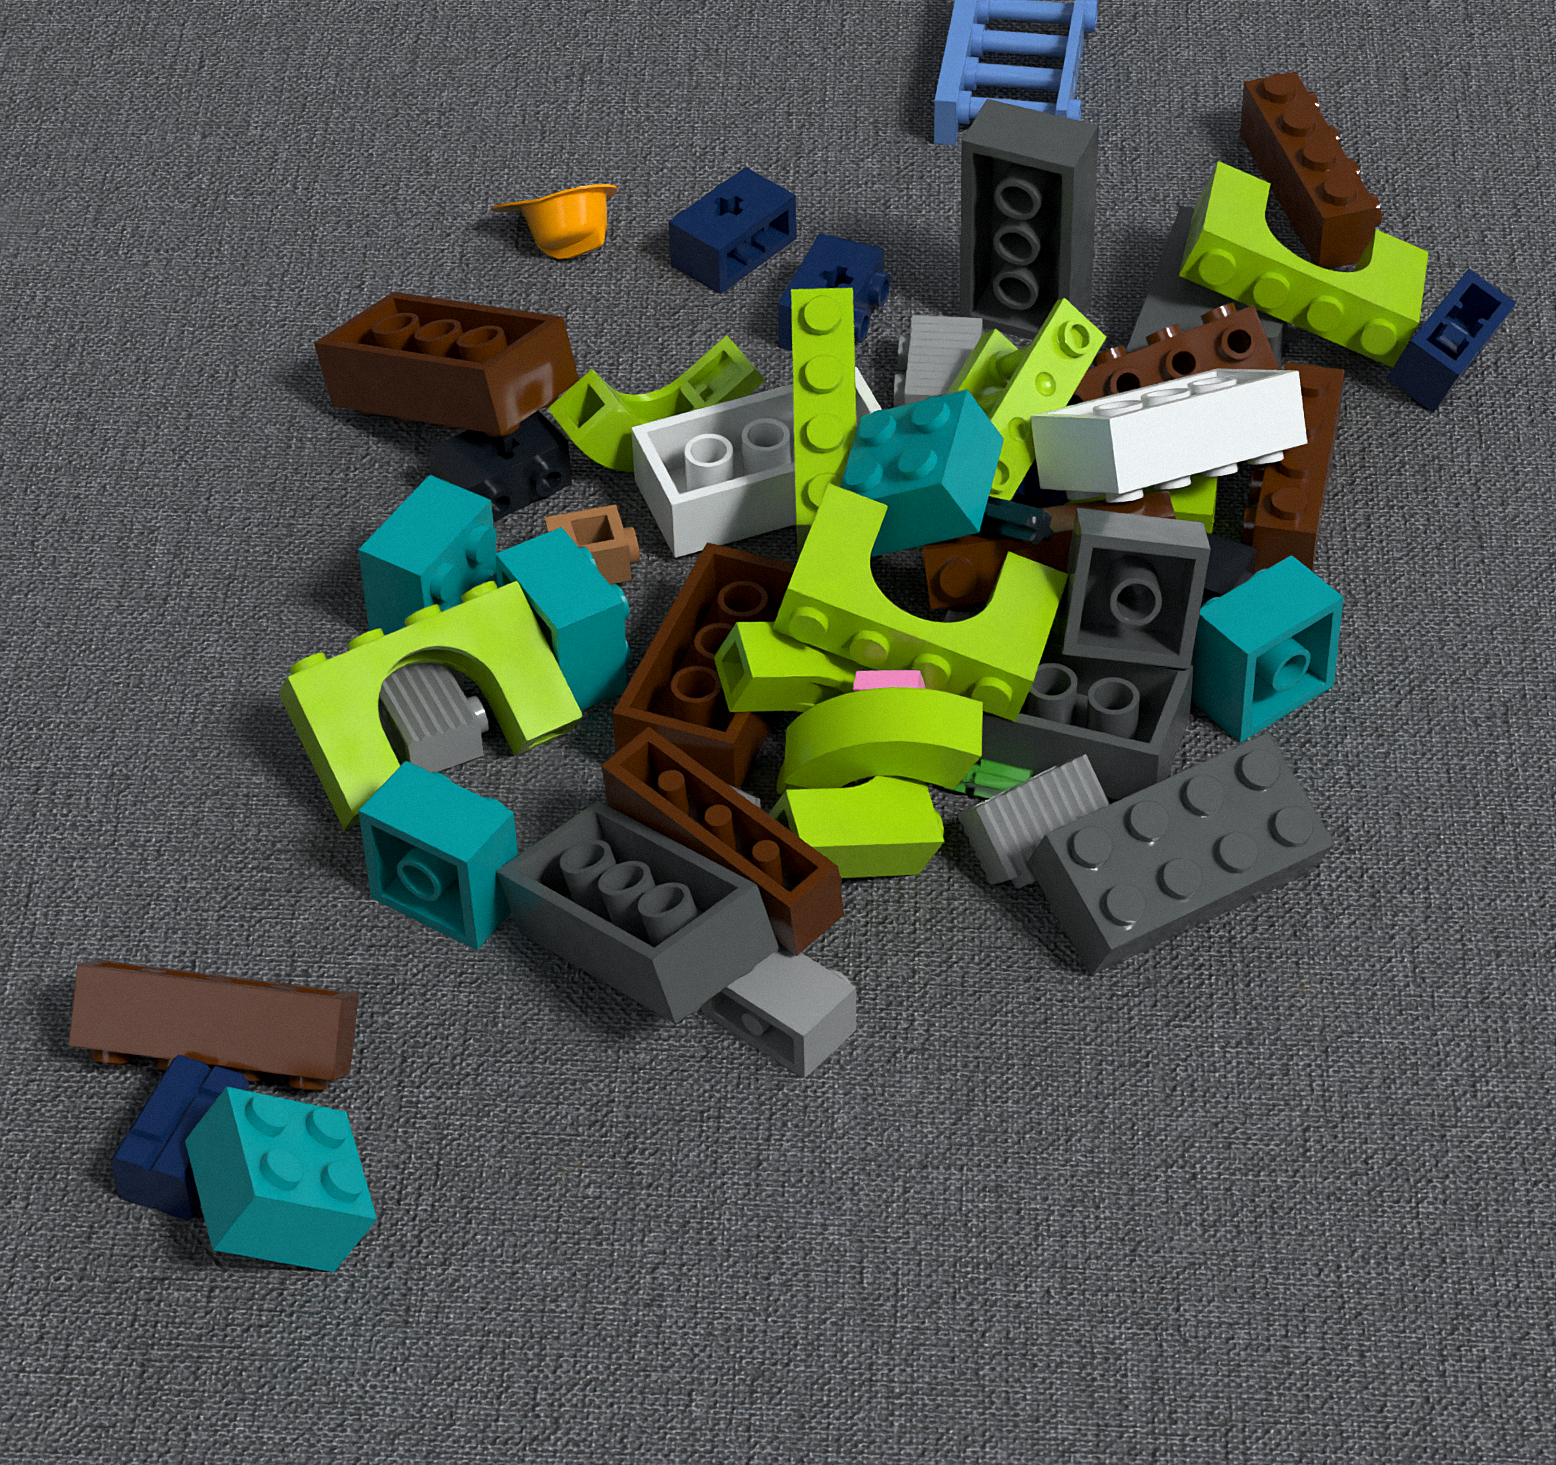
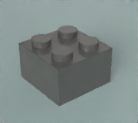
M1076 508L1066 569L1068 577L1062 593L1057 624L1062 655L1190 669L1211 550L1204 524L1202 522Z

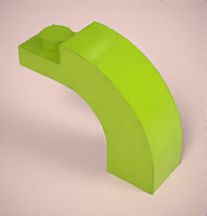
M726 335L679 378L661 389L637 395L621 393L613 389L591 369L547 409L574 444L592 460L607 468L634 472L631 427L749 396L766 380L740 348Z
M912 687L874 688L828 699L802 713L787 727L785 760L779 771L777 792L783 794L785 790L841 788L852 781L873 776H903L955 789L982 756L983 702L944 691Z

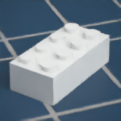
M856 366V423L858 427L862 415L882 409ZM793 384L631 427L635 482L675 558L702 551L707 542L723 545L796 524Z
M1217 368L1030 416L1040 489L1066 490V497L1069 500L1088 499L1105 493L1106 502L1132 501L1144 496L1143 487L1153 485L1154 489L1163 490L1188 486L1191 484L1190 475L1200 472L1203 477L1232 474L1238 471L1237 462L1247 460L1248 464L1277 462L1284 459L1283 450L1307 444L1299 371Z

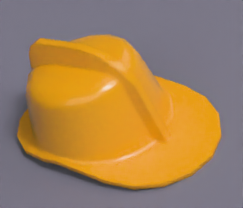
M593 184L563 190L540 199L497 204L491 206V210L504 213H523L539 249L546 255L557 259H570L596 250L603 245L608 227L607 199L613 197L618 192L617 186L612 184Z

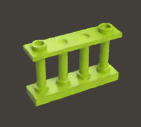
M1065 298L1057 300L1033 342L1026 347L1018 349L996 328L982 334L946 393L950 394L967 389L1004 438L989 496L1008 501L1012 499L1036 458L1030 416L1066 407L1106 339V336Z

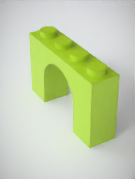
M1217 161L1194 206L1179 276L1248 306L1254 305L1257 310L1393 368L1420 321L1429 252L1376 229L1353 272H1338L1316 266L1288 250L1269 230L1265 220V210L1271 183Z
M853 288L791 289L797 560L800 557L828 483L838 487L841 485L857 431Z
M828 483L772 630L879 671L920 670L926 689L944 691L983 702V711L1016 722L1034 682L1068 574L1008 551L990 593L986 608L978 615L967 620L950 623L934 622L916 617L894 605L881 592L872 576L870 555L888 505Z
M495 581L483 583L464 593L460 597L463 602L460 605L443 612L437 604L428 606L407 617L404 620L405 628L386 636L381 628L368 631L347 643L349 651L327 660L323 652L317 653L298 661L289 668L291 675L286 678L279 691V695L343 830L360 824L358 810L400 767L380 722L378 700L382 683L390 675L404 667L418 663L443 664L461 671L472 679L488 700L514 756L570 733L583 718L580 708L518 581L500 588L497 587Z
M736 622L714 656L729 712H805L828 699L854 692L856 671H879L772 630L775 622ZM903 776L864 778V784L848 788L785 790L768 814L836 864L841 878L919 875L945 842L943 838V821L939 812L934 809L926 782Z

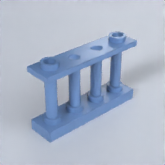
M955 0L934 99V144L956 146L960 124H970V119L976 118L987 99L1080 121L1082 100L1075 99L1085 34L1086 32H1096L1098 0H1075L1074 3L1035 0ZM990 19L1064 24L1070 25L1069 36L985 30V24H989ZM984 52L1065 58L1063 69L979 63V57H983ZM977 85L1059 91L1057 103L972 97V91L967 90H976Z

